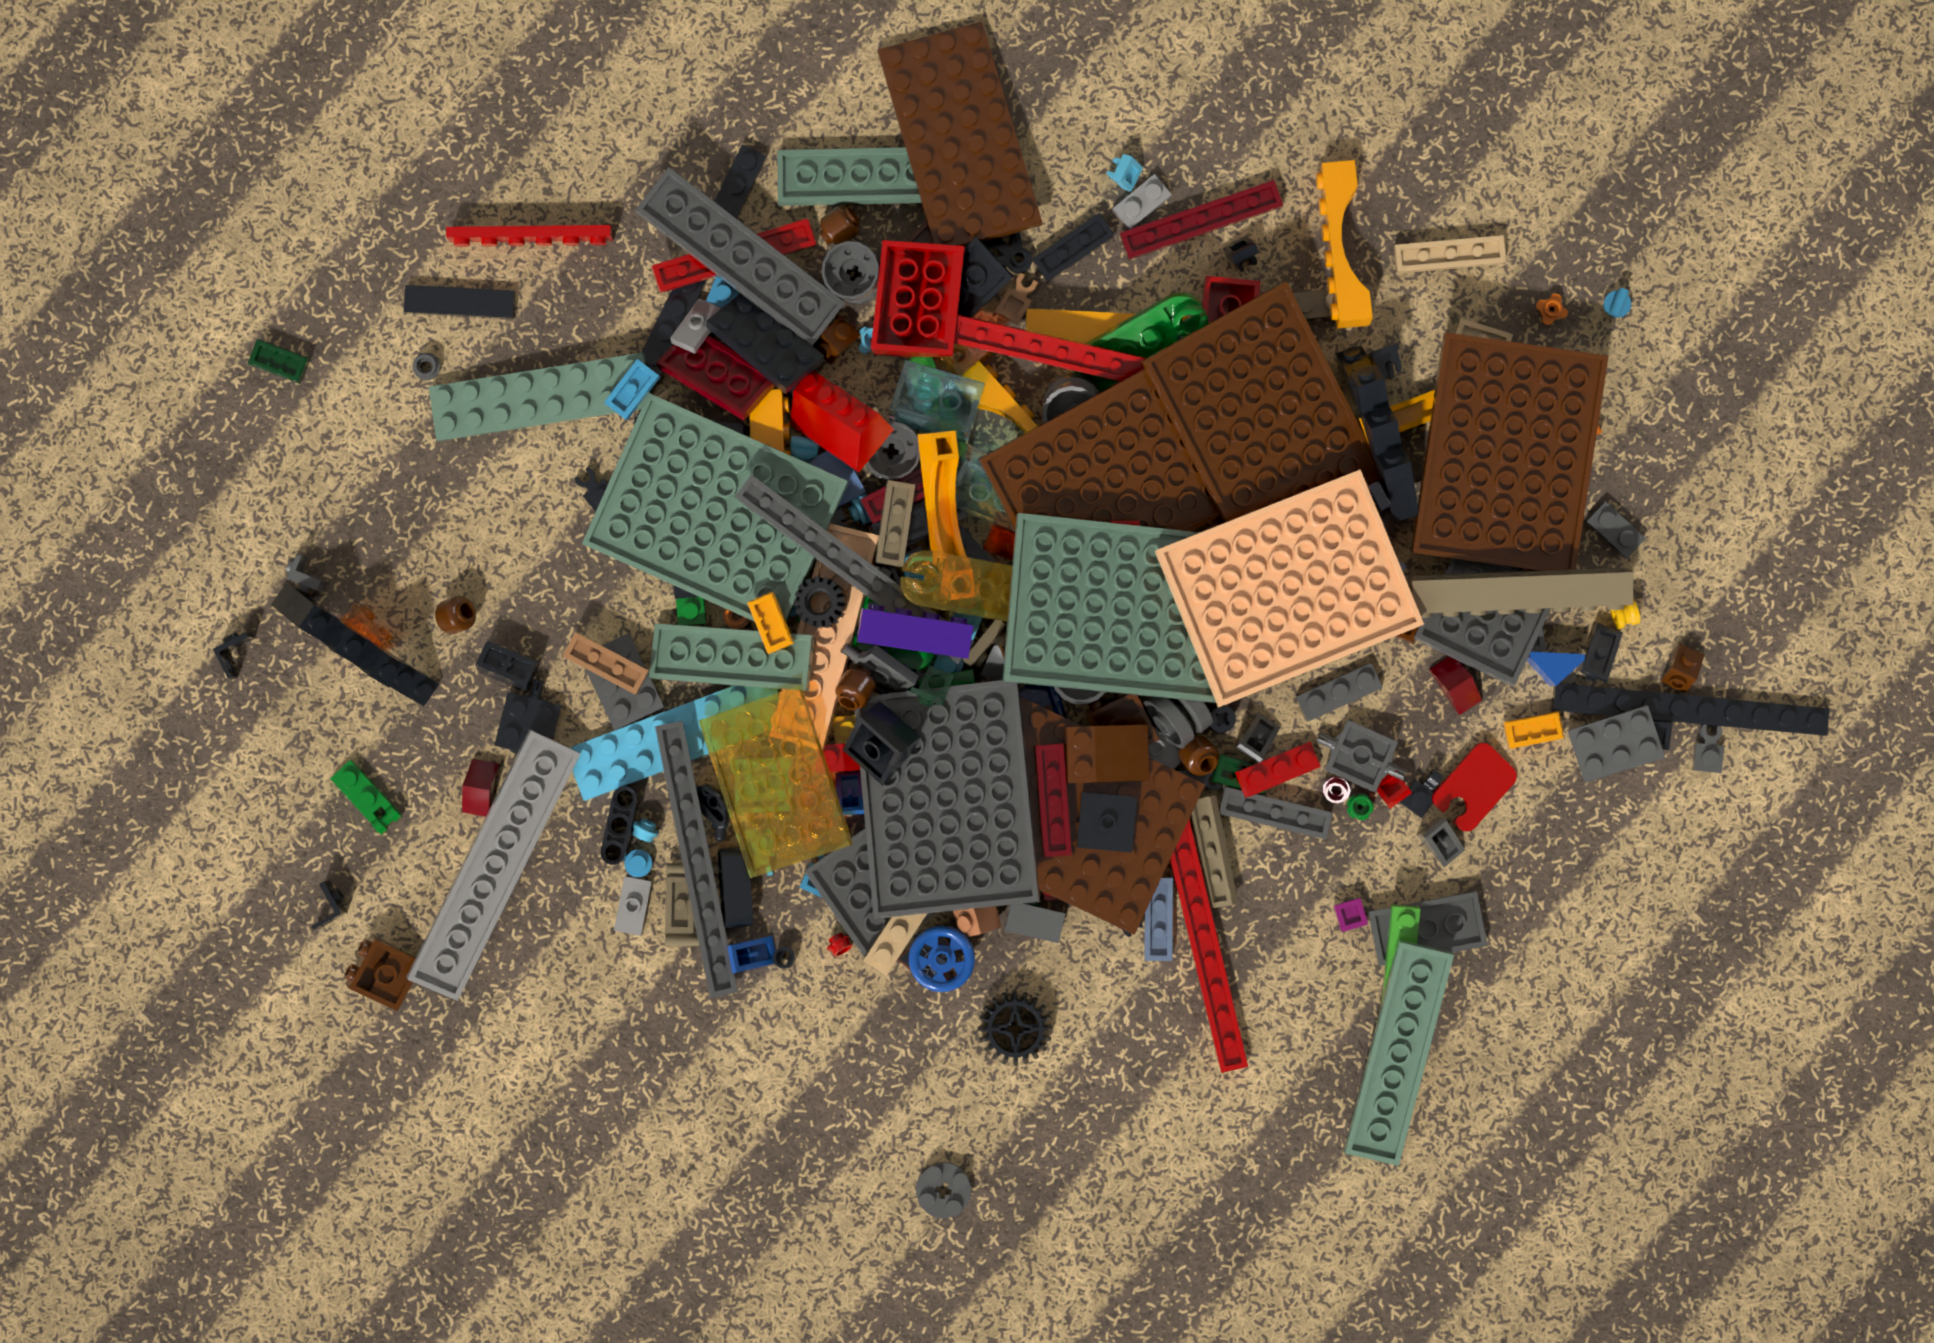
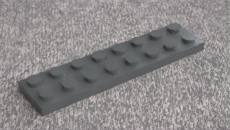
M670 167L667 168L635 210V213L763 311L771 315L776 321L812 346L845 304L844 301Z

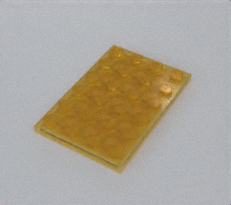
M801 686L699 720L750 878L853 845Z

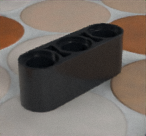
M631 786L617 788L612 796L601 846L602 860L609 865L623 863L629 853L634 829L632 826L634 821H636L640 802L638 791ZM626 790L633 795V801L627 807L623 806L619 800L620 794ZM620 817L627 822V829L623 833H618L614 829V822ZM613 844L621 849V856L618 860H612L608 855V849Z
M746 846L719 848V887L724 927L752 926L753 907L748 849Z

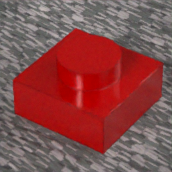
M1389 774L1382 779L1377 793L1390 809L1412 793L1404 781Z

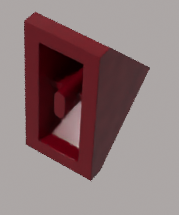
M1447 657L1429 669L1458 715H1461L1482 701L1473 677L1458 660Z
M472 758L462 785V813L487 816L493 802L500 763Z

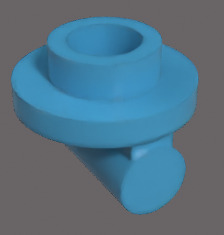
M1619 288L1610 292L1605 297L1603 307L1609 316L1621 318L1630 311L1631 299L1628 296L1629 291Z

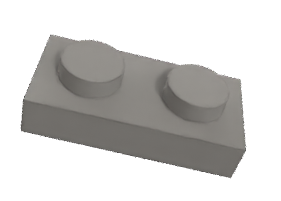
M1154 174L1117 204L1112 211L1130 230L1167 201L1172 194Z

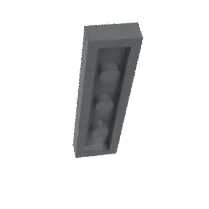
M1224 787L1219 812L1222 815L1321 839H1327L1332 818V812L1257 794L1245 798L1243 791Z

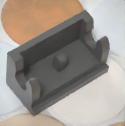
M1024 903L1013 904L1009 907L1004 929L1008 932L1059 943L1065 913Z

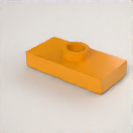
M774 592L747 602L768 654L795 644Z
M1559 711L1503 722L1508 749L1564 738Z

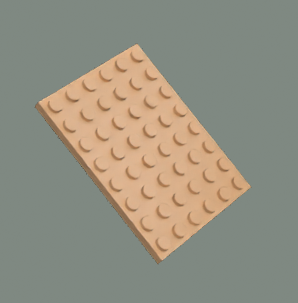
M1361 470L1155 551L1218 707L1424 625Z

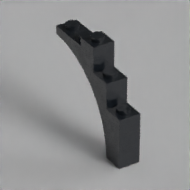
M1362 345L1349 347L1344 351L1335 353L1337 363L1346 379L1363 423L1379 483L1391 503V506L1386 508V511L1393 523L1417 516L1419 509L1411 462L1402 448L1398 420L1389 406L1385 379L1377 365L1372 364Z
M287 582L271 604L299 629L317 638L333 652L354 663L368 676L387 687H391L422 706L426 705L439 685L434 679L382 648L328 611L309 595Z

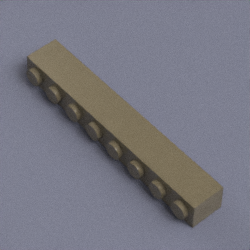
M1627 567L1425 575L1407 576V584L1421 618L1432 617V613H1443V616L1454 617L1459 616V612H1470L1471 615L1479 616L1486 615L1487 611L1498 610V614H1514V610L1525 609L1526 613H1541L1543 608H1552L1554 612H1568L1569 607H1580L1582 611H1595L1597 606H1607V609L1621 610L1624 609V605H1633L1634 572Z

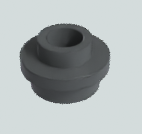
M422 353L413 361V372L422 380H432L440 372V362L433 354ZM426 362H430L432 365L428 372L422 369L423 364Z

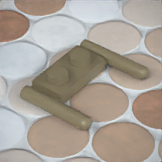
M666 863L665 946H699L697 935H693L694 919L682 863ZM712 863L714 875H719L718 864Z

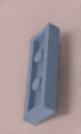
M1161 878L1144 914V961H1172L1173 878Z

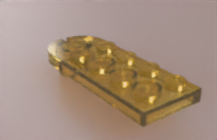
M930 550L915 552L905 561L902 571L925 575L924 581L901 577L902 592L911 603L928 608L1008 622L1012 566Z

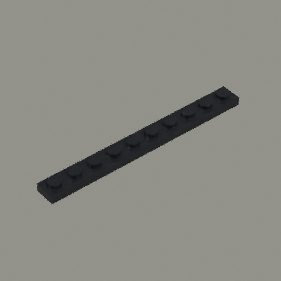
M741 145L714 201L737 220L767 159V156L744 145ZM709 279L671 290L641 352L645 354L646 366L662 377L664 372L658 369L657 361L673 345L671 343V336L700 298ZM661 377L650 390V394H654Z
M1560 683L1553 687L1552 711L1612 716L1648 705L1653 720L1828 736L1830 708Z

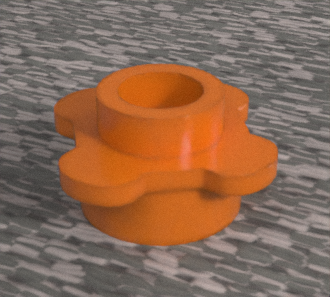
M1552 294L1549 299L1539 300L1536 303V309L1539 311L1542 322L1545 325H1551L1553 321L1559 318L1564 319L1568 315V310L1563 308L1562 298L1559 294ZM1550 307L1554 308L1553 312L1549 310Z

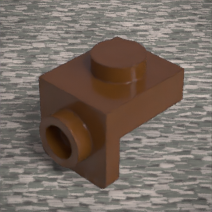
M841 316L823 331L813 344V347L823 354L824 359L832 365L841 353L858 340L860 334Z
M1679 643L1674 651L1669 669L1663 675L1661 681L1676 690L1687 692L1698 678L1705 655Z

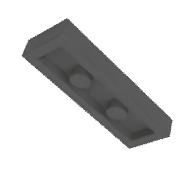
M1369 663L1297 696L1296 700L1308 722L1383 687L1372 663Z

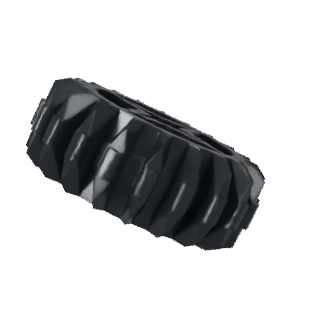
M1013 990V999L1008 1000L1006 992L1001 993L1003 1002L999 1003L996 997L992 998V1002L996 1006L994 1009L989 1005L984 1006L985 1011L990 1013L989 1017L985 1015H980L979 1017L981 1021L987 1022V1025L978 1026V1031H987V1035L979 1038L980 1042L990 1041V1044L984 1049L986 1052L991 1051L993 1048L996 1050L992 1056L994 1060L1000 1054H1003L1002 1063L1005 1065L1009 1057H1013L1014 1066H1018V1057H1023V1062L1028 1064L1029 1059L1027 1055L1031 1053L1033 1058L1038 1059L1039 1055L1035 1049L1038 1047L1041 1051H1045L1047 1048L1041 1041H1051V1036L1044 1034V1031L1053 1030L1052 1025H1044V1021L1051 1019L1050 1014L1041 1016L1040 1013L1046 1009V1006L1042 1004L1036 1008L1037 997H1033L1029 1003L1027 1002V992L1022 994V999H1017V991ZM1011 1006L1009 1020L1005 1023L993 1024L996 1015L1002 1009ZM1019 1006L1030 1010L1035 1015L1038 1024L1022 1021L1019 1016ZM1014 1014H1016L1018 1025L1023 1026L1022 1032L1019 1031V1035H1016V1042H1014V1035L1011 1030L1001 1029L1007 1028L1009 1024L1012 1026L1011 1022L1014 1021ZM1038 1032L1033 1043L1020 1050L1021 1037L1027 1033ZM993 1033L1008 1035L1011 1039V1050L999 1045Z

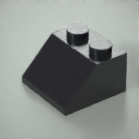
M879 701L859 716L842 750L883 786L912 754L921 737L894 714L892 710Z

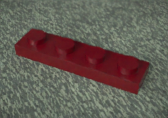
M1064 744L1035 746L1043 857L1072 855Z

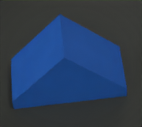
M1530 652L1527 662L1551 687L1557 686L1585 660V654Z
M860 771L836 773L837 816L864 814Z
M772 936L738 942L727 946L732 973L775 964L773 961L775 948Z

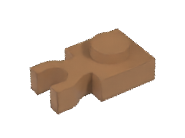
M1022 273L1017 277L1016 289L1007 288L995 310L997 315L1019 326L1027 308L1032 303V300L1026 298L1027 295L1034 292L1038 285V282L1033 280L1030 287H1023L1021 282L1025 275Z

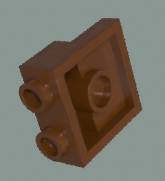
M1113 692V698L1106 701L1100 698L1089 703V709L1085 710V715L1091 726L1148 725V745L1159 740L1139 695Z
M371 935L369 940L363 939L359 945L357 954L360 957L355 965L351 963L344 974V979L347 980L345 984L348 989L398 1011L413 984L406 976L416 957L398 949L393 944Z

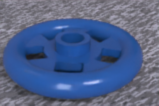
M939 925L924 930L915 938L909 951V967L912 975L923 987L935 992H949L962 986L971 976L975 965V952L970 940L960 930L950 926ZM938 937L951 938L950 946L938 945ZM925 944L932 947L928 958L920 955ZM962 949L964 961L955 962L954 950ZM939 954L947 956L945 964L937 962L936 957ZM927 965H930L937 972L933 978L928 977L923 971ZM954 968L957 976L946 981L943 973Z

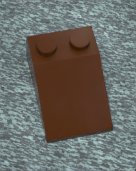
M1148 725L1064 727L1066 783L1149 780Z

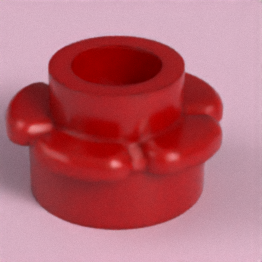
M841 932L828 940L830 945H828L827 950L831 951L834 957H838L849 951L853 944L850 941L849 935H844Z

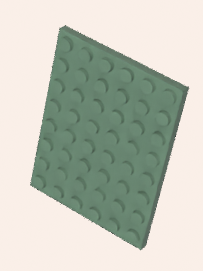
M648 393L582 544L754 621L747 602L774 592L787 622L793 610L794 601L797 599L795 593L799 592V586L805 583L815 558L734 497L752 474L828 531L849 481Z
M1018 513L1003 681L1216 703L1155 553L1160 548L1200 532Z

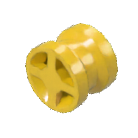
M1634 599L1633 605H1624V609L1610 610L1614 626L1617 630L1624 628L1626 624H1640V613Z

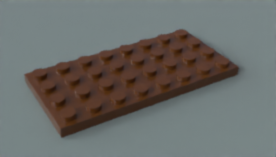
M982 21L878 49V57L933 244L966 247L975 237L984 242L1042 226L1040 212Z

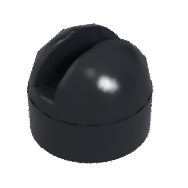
M782 946L774 952L773 961L779 968L789 969L796 962V954L793 949ZM786 951L790 952L787 965H783Z

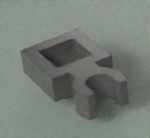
M1703 724L1699 728V735L1703 739V743H1694L1692 771L1722 773L1724 746L1716 745L1717 740L1722 735V727L1715 726L1714 735L1709 736L1706 731L1707 725Z

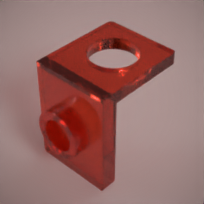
M993 524L983 544V549L1013 561L1015 532Z

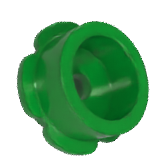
M1359 793L1357 796L1353 795L1347 801V812L1351 818H1357L1360 821L1366 820L1374 810V804L1366 794ZM1359 804L1362 805V809H1361V810H1359V809L1357 808V806H1358Z

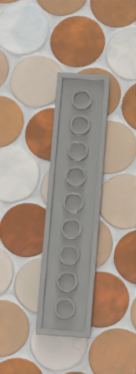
M529 729L406 976L408 980L458 1001L580 756L579 752Z

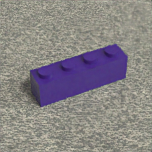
M868 604V609H861L856 642L969 659L974 625H967V619L951 617L950 622L939 620L940 615L923 612V618L912 616V610L896 608L895 613L884 612L885 606Z

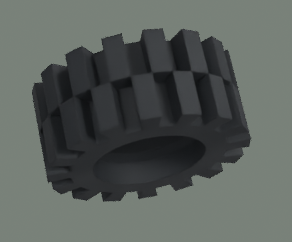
M818 576L815 579H807V583L801 584L799 586L800 591L795 593L797 599L794 601V606L797 607V610H795L797 615L801 617L800 619L803 622L816 628H829L831 624L836 625L839 622L838 619L840 617L843 618L845 614L843 610L847 609V604L845 603L847 598L843 593L842 587L826 577L821 578ZM818 592L827 593L831 601L830 607L823 613H816L811 608V599Z

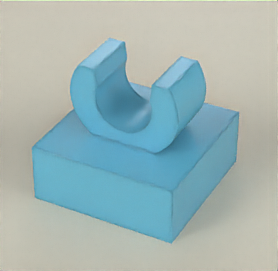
M1123 154L1121 159H1113V162L1117 165L1115 172L1107 171L1106 174L1122 189L1132 192L1143 167L1132 156Z

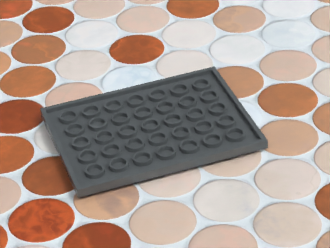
M998 680L872 695L867 706L862 709H856L855 719L857 722L860 715L881 701L921 737L912 754L883 786L860 766L874 919L1040 902L1019 683Z

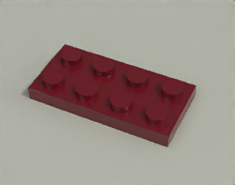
M707 336L695 354L673 344L657 361L658 369L742 420H745L775 387L771 381L739 354L710 336Z

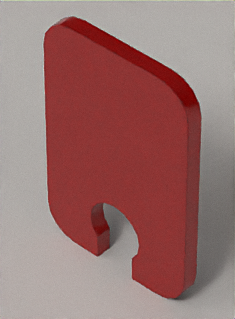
M1478 743L1434 791L1432 795L1433 804L1444 813L1449 808L1452 799L1455 797L1462 798L1466 804L1463 814L1456 816L1452 823L1461 831H1472L1513 786L1517 779L1516 771L1492 746L1487 743Z

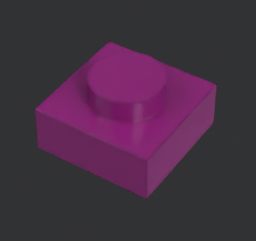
M1361 898L1333 905L1341 932L1368 925Z

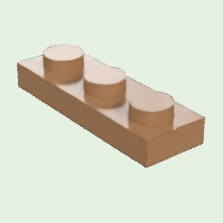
M577 632L574 633L563 654V657L635 695L638 694L649 673V670Z

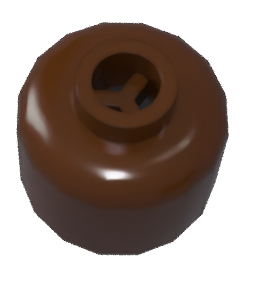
M836 206L821 218L820 225L822 230L819 233L828 245L831 243L837 245L850 241L858 235V225L861 222L850 207Z
M454 596L438 604L435 610V620L439 628L445 633L457 634L474 625L476 610L468 598Z
M863 668L848 669L839 680L835 688V694L838 702L844 708L849 710L862 709L868 705L875 692L876 684L867 670Z
M1194 736L1191 742L1182 749H1179L1178 757L1181 763L1195 776H1203L1213 772L1219 762L1217 748L1204 736Z

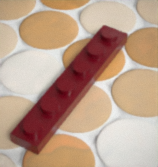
M1275 180L1121 232L1119 236L1129 261L1283 207V202Z

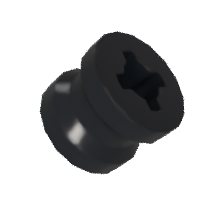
M1217 706L1209 711L1213 723L1209 726L1211 731L1222 734L1234 727L1236 716L1230 707Z

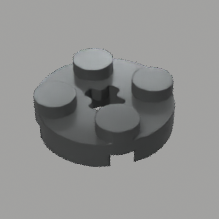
M938 1162L929 1166L920 1174L916 1185V1195L920 1207L929 1215L936 1218H950L958 1216L968 1205L971 1197V1184L961 1167L951 1162ZM943 1182L948 1183V1189L952 1190L951 1194H946L944 1198L939 1197V1192L935 1191L936 1187L942 1186Z

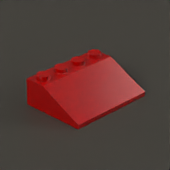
M882 241L871 350L875 355L890 357L953 356L965 252L964 246Z

